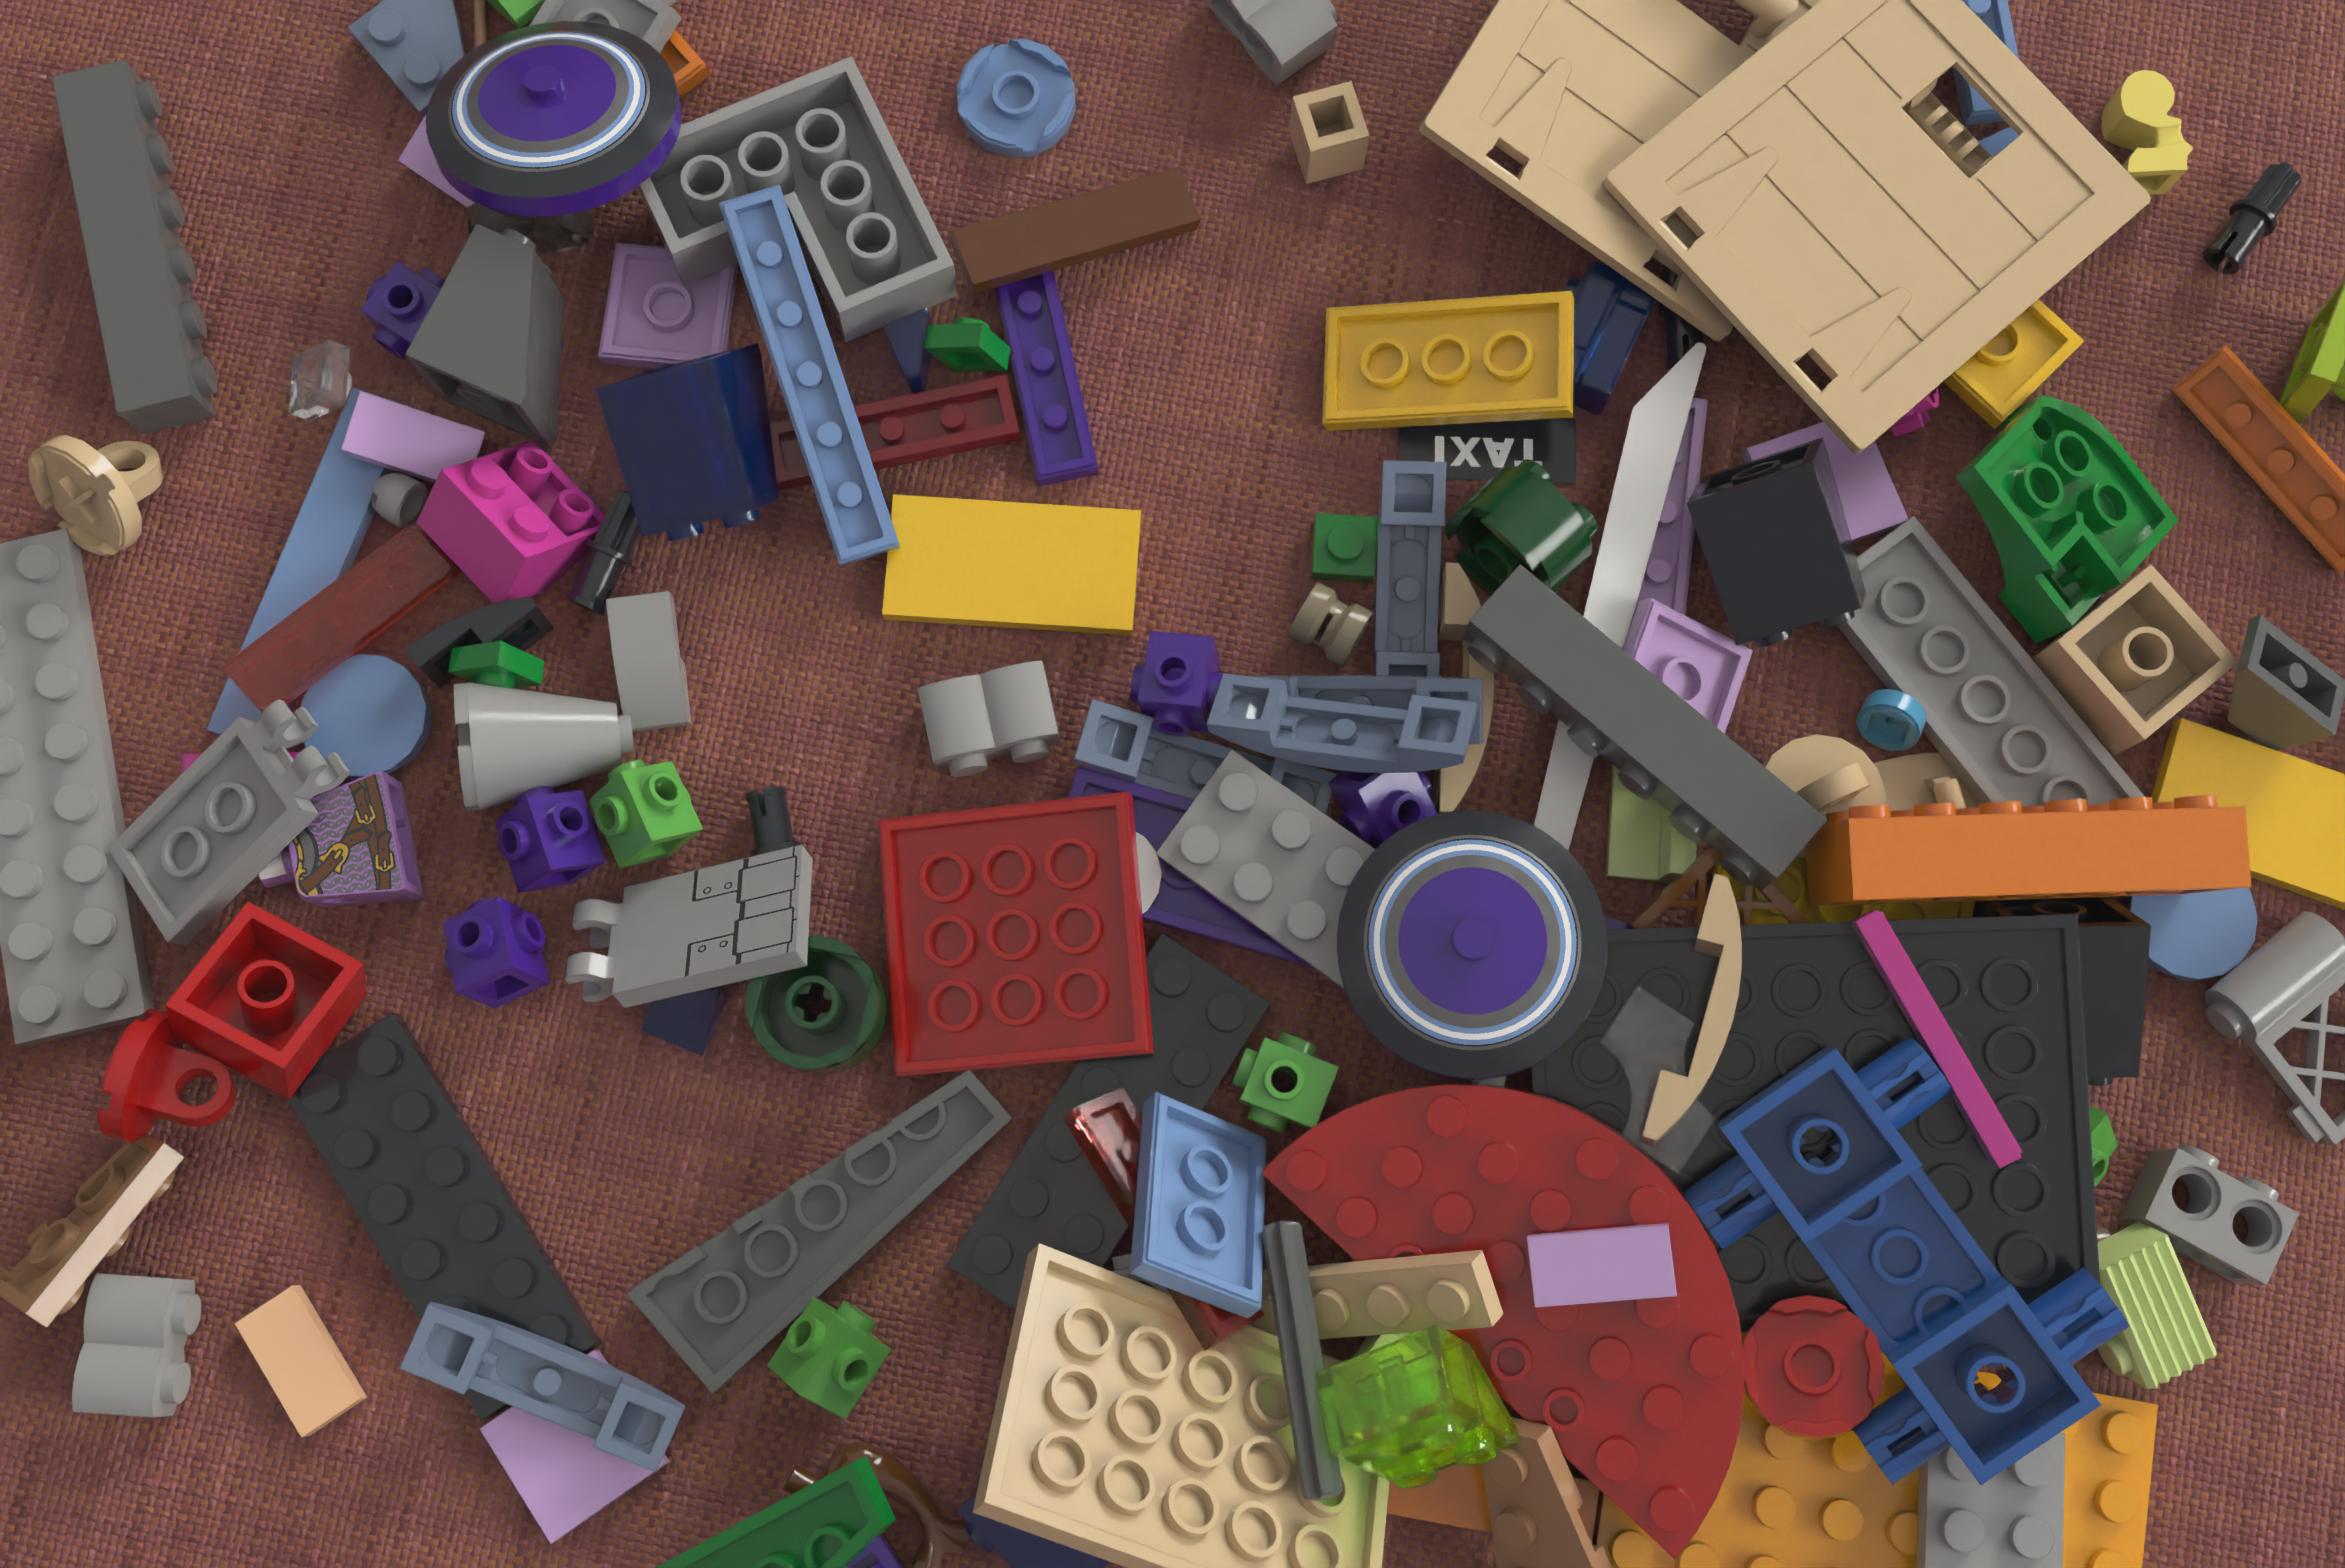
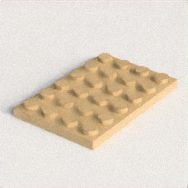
M1039 1243L1027 1256L973 1513L1126 1568H1382L1394 1425L1391 1419L1383 1417L1382 1411L1374 1410L1364 1404L1357 1392L1353 1390L1352 1383L1343 1381L1342 1372L1348 1364L1322 1354L1343 1490L1341 1495L1331 1499L1319 1501L1305 1500L1301 1495L1277 1336Z

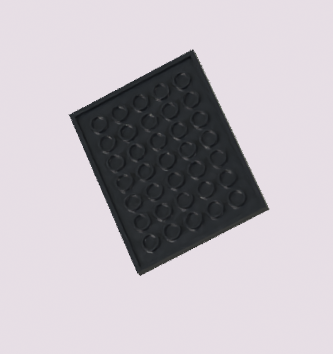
M2078 914L1887 920L2020 1146L2022 1158L2000 1169L1991 1164L1951 1095H1948L1897 1131L1923 1164L1921 1169L1999 1274L2013 1285L2027 1305L2083 1267L2100 1284ZM1850 922L1740 925L1742 939L1741 980L1734 1019L1725 1046L1709 1081L1697 1101L1678 1125L1654 1147L1641 1143L1660 1070L1688 1077L1720 958L1694 951L1700 927L1607 930L1608 958L1604 980L1597 1000L1588 1017L1576 1033L1559 1050L1532 1066L1533 1093L1553 1098L1578 1108L1619 1131L1647 1153L1674 1181L1681 1192H1684L1738 1154L1716 1123L1826 1046L1836 1048L1854 1073L1908 1036L1913 1037L1922 1047ZM1813 1127L1807 1129L1802 1135V1139L1806 1143L1800 1146L1801 1155L1804 1156L1812 1152L1820 1160L1825 1158L1832 1151L1826 1144V1142L1834 1138L1831 1130L1820 1133ZM1781 1211L1724 1250L1705 1227L1726 1271L1739 1316L1741 1332H1749L1757 1319L1768 1312L1769 1308L1780 1300L1804 1295L1836 1300L1846 1306L1849 1312L1856 1315Z

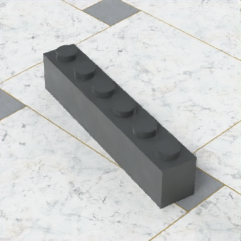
M126 60L53 76L52 79L116 412L143 435L216 417L211 394L218 392V382L212 364L207 357L203 356L200 338L207 335V327L199 305L196 301L192 300L189 282L195 281L196 273L192 258L180 241L178 227L185 224V218L180 201L169 186L167 172L173 171L174 163L167 142L158 132L156 118L163 115L158 92L150 80L143 81Z
M1521 564L1469 620L1463 639L1470 644L1467 647L1470 655L1482 667L1493 673L1501 670L1519 685L1517 692L1525 703L1543 715H1547L1550 711L1569 727L1567 734L1577 747L1593 757L1601 754L1620 770L1617 776L1627 789L1645 800L1651 796L1671 813L1668 816L1670 823L1683 836L1696 843L1702 839L1710 847H1715L1723 855L1719 860L1721 866L1740 883L1751 886L1754 883L1761 890L1765 889L1782 874L1828 820Z

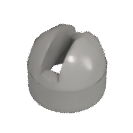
M395 472L381 476L374 483V495L371 496L373 509L383 519L400 528H405L412 524L421 513L427 499V487L408 475Z

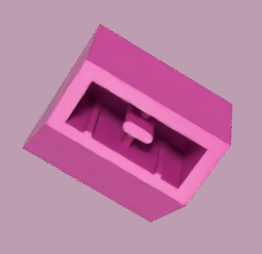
M531 440L442 469L416 523L495 604L511 599L533 597L545 592L588 553L589 549L584 545L587 540H595L606 515L552 461L550 456Z

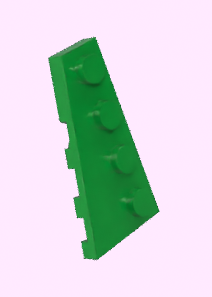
M864 1456L655 1568H846L893 1524L896 1518L867 1456Z

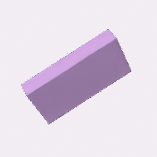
M360 391L342 444L341 454L435 484L442 469L478 458L485 432Z
M1668 1223L1527 1235L1535 1307L1677 1296Z

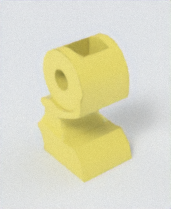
M2142 70L2134 72L2127 77L2108 100L2101 117V129L2104 140L2134 151L2122 164L2125 170L2150 195L2165 194L2188 170L2187 159L2193 147L2183 139L2181 119L2167 115V112L2174 103L2175 92L2172 84L2165 76L2155 71Z

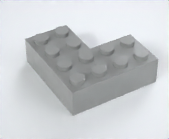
M852 56L681 125L675 146L667 159L647 180L637 187L684 286L739 263L719 203L780 184L802 253L845 343L957 296L954 263Z

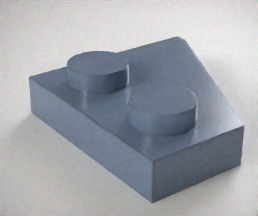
M384 0L348 26L356 41L423 119L436 86L447 71L461 57L465 56L463 48L465 40L461 20L456 13L454 0Z

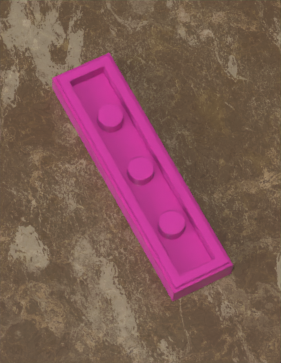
M1872 910L1850 921L1924 1051L1927 1052L1947 1079L1953 1090V1093L1950 1095L1988 1161L2000 1169L2022 1158L2020 1146L1883 912Z

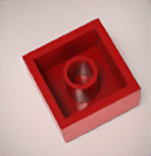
M247 902L165 1004L173 1038L222 1062L225 1066L279 1095L290 1099L367 996L364 963L260 907Z

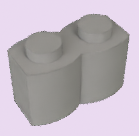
M1206 0L1218 20L1235 38L1241 41L1255 64L1276 85L1282 83L1333 46L1338 25L1336 23L1337 14L1330 0Z
M1043 661L1014 664L980 675L947 679L918 688L933 763L938 770L949 769L950 775L953 777L969 776L985 771L988 768V760L1001 756L1011 755L1014 763L1039 760L1050 755V746L1061 743Z
M95 1274L85 1307L84 1344L78 1357L73 1380V1412L139 1417H166L174 1415L177 1404L182 1403L186 1398L191 1381L190 1366L184 1362V1346L188 1335L193 1334L201 1317V1299L198 1294H195V1280Z

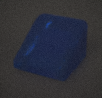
M928 308L920 309L887 323V328L885 329L891 349L911 394L927 391L932 354L924 346L928 325H933Z
M709 988L650 1002L642 1031L703 1056L729 996L719 990Z

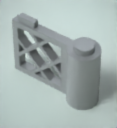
M2304 911L2206 991L2204 998L2208 1008L2205 1014L2212 1026L2222 1035L2229 1039L2239 1037L2248 1044L2292 1101L2293 1105L2285 1112L2309 1142L2317 1143L2321 1139L2324 1144L2336 1145L2345 1138V1110L2331 1120L2321 1107L2320 1099L2322 1078L2345 1081V1073L2323 1070L2326 1033L2345 1035V1027L2326 1025L2329 996L2341 986L2345 990V938L2335 926L2323 917ZM2310 1013L2309 1022L2301 1021ZM2292 1028L2308 1030L2305 1068L2290 1066L2273 1045ZM2297 1075L2305 1076L2304 1083L2300 1080V1078Z

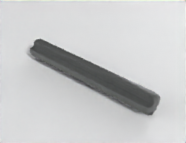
M1278 1221L1263 1228L1262 1239L1301 1495L1305 1500H1326L1341 1495L1343 1485L1302 1227L1297 1222Z

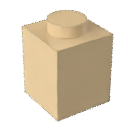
M1352 81L1293 96L1289 134L1305 183L1309 184L1363 169L1370 135Z

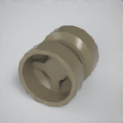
M1318 582L1299 610L1288 632V636L1303 645L1313 643L1324 650L1327 659L1343 667L1360 641L1374 613L1358 603L1348 606L1338 600L1335 590ZM1331 614L1334 615L1326 630L1323 631L1322 629L1324 628Z

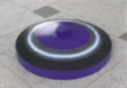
M559 21L535 24L504 33L486 41L463 56L447 71L436 86L428 104L425 123L429 145L442 175L463 196L481 206L508 214L556 216L576 213L603 205L625 195L647 180L663 164L675 146L682 123V109L673 73L666 60L649 43L625 30L608 25L583 21Z
M1463 810L1446 812L1414 822L1389 837L1371 853L1353 878L1345 895L1337 929V955L1342 983L1349 1002L1368 1032L1383 1047L1409 1065L1431 1074L1459 1080H1485L1512 1075L1538 1064L1559 1050L1576 1033L1592 1010L1602 987L1608 958V935L1602 905L1591 880L1575 857L1562 844L1534 825L1520 819L1494 812Z

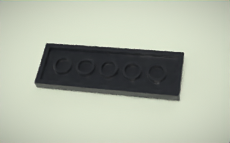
M1163 933L1146 957L1154 1054L1080 1060L947 1263L948 1266L1014 1310H1016L1027 1256L1039 1243L1103 1268L1135 1216L1143 1103L1157 1092L1203 1111L1271 1004Z
M391 1012L320 1058L288 1101L419 1319H422L428 1304L434 1302L507 1323L584 1354L601 1344V1340L401 1015ZM470 1388L465 1393L481 1421L489 1419L509 1405Z

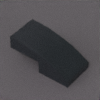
M530 597L511 599L484 606L450 620L425 634L404 650L415 664L441 688L456 676L449 673L452 648L503 641L522 651H526L553 630L554 627Z

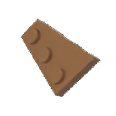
M145 1134L144 1137L134 1143L127 1142L79 1188L74 1202L76 1208L66 1218L56 1220L52 1224L45 1220L26 1238L27 1244L32 1247L30 1252L10 1272L0 1266V1296L47 1328L56 1316L66 1313L79 1300L84 1291V1281L100 1261L113 1255L124 1244L130 1233V1224L146 1204L158 1199L169 1188L175 1176L174 1170L183 1160L184 1156L164 1142L148 1134Z
M1490 1412L1476 1427L1497 1568H1612L1603 1546L1592 1545L1577 1510L1584 1502L1551 1426Z

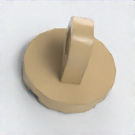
M62 435L44 442L40 448L32 452L28 459L29 480L40 505L46 511L54 507L64 519L57 525L61 529H69L68 531L73 542L84 550L101 556L114 555L121 550L127 549L137 541L142 534V516L137 502L153 493L163 480L160 458L157 451L152 446L139 441L114 442L96 450L83 440ZM126 468H138V469H135V470H132V471H126V472H124V471H119V470L126 469Z
M1815 734L1794 739L1771 755L1764 764L1766 769L1824 817H1826V813L1848 811L1849 807L1885 805L1886 792L1877 767L1863 750L1842 738ZM1806 846L1797 855L1798 858L1806 859Z

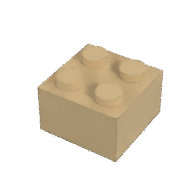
M2149 565L2119 586L2081 617L2073 627L2064 631L2031 658L2077 715L2114 756L2148 738L2239 662L2152 565Z

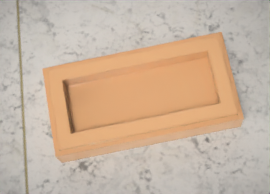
M292 1285L234 1323L301 1438L312 1435L367 1398L301 1285Z

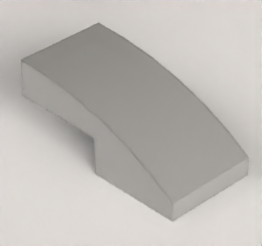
M670 591L606 599L611 647L623 715L631 716L632 732L691 725L686 667L680 658L673 595Z

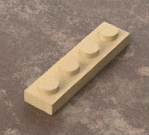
M1483 1250L1308 1266L1319 1339L1493 1327L1503 1315ZM1265 1269L1262 1270L1261 1309L1253 1314L1250 1319L1253 1327L1277 1336L1268 1272Z

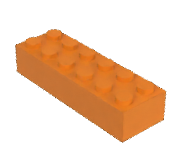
M2216 795L2174 798V801L2152 803V797L2111 799L2109 803L2087 805V799H2065L2046 801L2044 805L2022 807L2021 801H1999L1980 803L1979 807L1956 809V803H1932L1915 805L1914 809L1890 811V805L1849 807L1848 811L1826 813L1827 824H1824L1806 845L1809 907L2184 895L2251 887L2245 806L2218 807Z

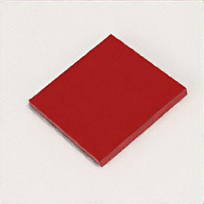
M1119 792L878 820L895 1077L1154 1054L1133 795L1131 793Z

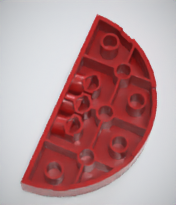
M1447 1083L1410 1088L1378 1096L1347 1108L1312 1127L1287 1146L1261 1171L1273 1185L1355 1261L1483 1250L1503 1315L1493 1327L1431 1332L1525 1420L1551 1426L1563 1456L1670 1556L1675 1559L1698 1531L1715 1502L1731 1464L1740 1430L1744 1399V1350L1735 1301L1726 1271L1715 1245L1702 1221L1690 1206L1681 1190L1647 1153L1619 1131L1589 1113L1556 1099L1523 1089L1499 1085ZM1668 1223L1677 1296L1535 1307L1527 1235Z

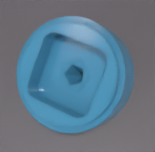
M1883 689L1874 691L1866 697L1857 716L1856 724L1860 734L1872 745L1888 751H1903L1913 747L1918 742L1926 723V714L1921 704L1910 695L1897 690Z

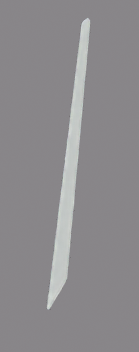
M1701 342L1696 343L1632 409L1583 617L1622 649L1630 629L1704 360L1706 346ZM1559 720L1534 826L1549 834L1569 850L1594 757L1582 751L1572 742L1567 734L1569 727ZM1506 1076L1481 1080L1479 1084L1504 1086Z

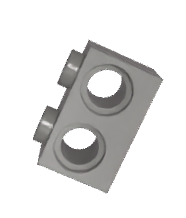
M2180 1144L2179 1148L2150 1151L2118 1220L2129 1226L2141 1222L2167 1234L2175 1251L2235 1284L2267 1285L2299 1213L2277 1202L2279 1193L2272 1187L2248 1177L2241 1176L2237 1180L2218 1170L2219 1160L2199 1148ZM2177 1178L2186 1185L2189 1192V1201L2183 1211L2177 1207L2172 1198V1187ZM2238 1211L2243 1214L2248 1223V1235L2243 1243L2236 1238L2232 1227L2233 1218Z

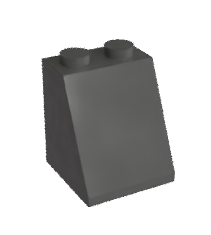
M476 224L405 355L442 400L552 448L557 439L564 297L551 278L552 271L542 263L535 252L536 245L529 238L510 228L503 227L498 233Z

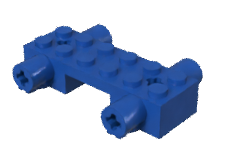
M1911 1036L1899 1042L1856 1073L1853 1072L1836 1048L1826 1046L1716 1123L1738 1154L1686 1189L1682 1194L1723 1250L1781 1211L1856 1316L1875 1334L1880 1349L1907 1386L1872 1409L1867 1419L1853 1428V1431L1892 1485L1950 1446L1953 1447L1978 1483L1982 1485L2101 1406L2072 1364L2128 1328L2129 1324L2104 1288L2084 1267L2028 1305L2013 1285L1999 1274L1921 1169L1923 1164L1897 1131L1953 1093L1945 1076L1927 1052ZM1812 1127L1820 1133L1830 1129L1834 1136L1833 1139L1826 1142L1832 1151L1821 1160L1812 1152L1804 1156L1800 1153V1146L1806 1143L1802 1139V1135L1807 1129ZM1989 1364L1993 1368H1997L2003 1365V1369L1995 1372L2001 1379V1382L1995 1388L1989 1390L1981 1382L1974 1384V1381L1979 1379L1976 1373L1982 1366Z

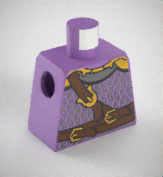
M378 771L310 799L319 815L259 873V877L266 888L295 881L300 899L318 907L423 899V888L402 783L387 773Z

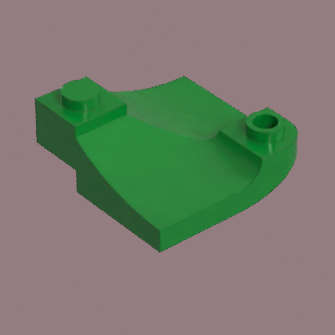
M2046 395L2037 396L2015 409L2000 424L2003 430L1956 476L1980 512L1998 551L2006 584L1998 596L2036 644L2073 627L2103 593L2122 585L2179 521L2120 443L2098 420L2071 403Z

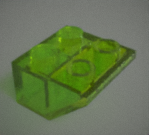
M1437 1325L1315 1373L1330 1453L1360 1467L1362 1471L1371 1472L1395 1483L1399 1488L1425 1486L1436 1479V1472L1457 1464L1474 1466L1489 1462L1497 1456V1449L1520 1441L1514 1421L1470 1344Z

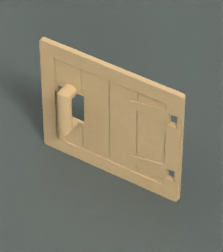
M1497 0L1421 123L1420 132L1714 341H1721L1730 334L1734 325L1604 187L1603 181L1610 170L1820 0H1733L1755 16L1739 45L1677 0ZM1494 145L1523 165L1517 177L1486 156ZM1676 213L1664 221L1688 249L1699 238ZM1651 256L1679 275L1672 287L1643 267L1650 260Z
M1820 0L1610 170L1603 181L1604 187L1854 454L1864 451L2139 213L2151 200L2150 194L1962 0ZM1952 66L2019 135L2018 138L1994 156L1931 93L1936 86L1938 78ZM1674 213L1699 237L1689 249L1664 223ZM1806 354L1832 380L1822 391L1796 364Z

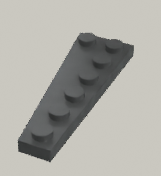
M967 1070L893 1118L890 1123L878 1131L870 1133L844 1150V1153L815 1172L807 1174L790 1185L787 1190L758 1209L747 1213L732 1223V1226L706 1243L695 1247L629 1291L627 1296L712 1394L717 1393L800 1317L813 1296L820 1299L1014 1119L974 1074Z

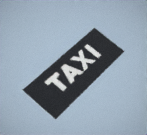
M1555 418L1398 427V461L1447 462L1446 479L1489 480L1501 468L1518 466L1523 460L1529 459L1537 462L1547 471L1551 482L1576 483L1575 419Z

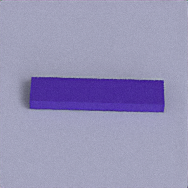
M1054 271L995 287L1006 342L1011 347L1010 360L1038 487L1097 475V461Z

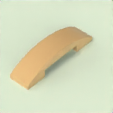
M1446 562L1440 576L1438 640L1462 641L1461 677L1483 678V743L1468 745L1464 763L1434 770L1433 805L1438 814L1455 810L1475 776L1489 734L1494 697V673L1482 667L1470 655L1467 649L1470 644L1463 639L1469 620L1481 608L1480 602L1460 564Z
M1714 874L1694 951L1719 957L1720 960L1688 1077L1660 1070L1641 1143L1653 1147L1678 1125L1701 1095L1719 1060L1734 1019L1742 971L1741 928L1736 900L1729 879L1718 874Z

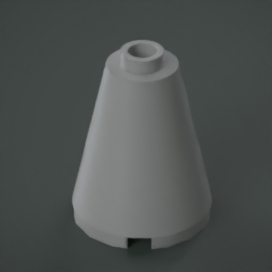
M470 682L454 684L455 724H458L459 746H457L466 811L484 810L516 800L517 796L531 789L544 786L554 788L615 769L622 765L621 754L634 753L631 716H618L616 703Z

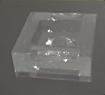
M328 339L293 356L288 414L312 421L346 405V399L352 386V377L348 372L350 347Z

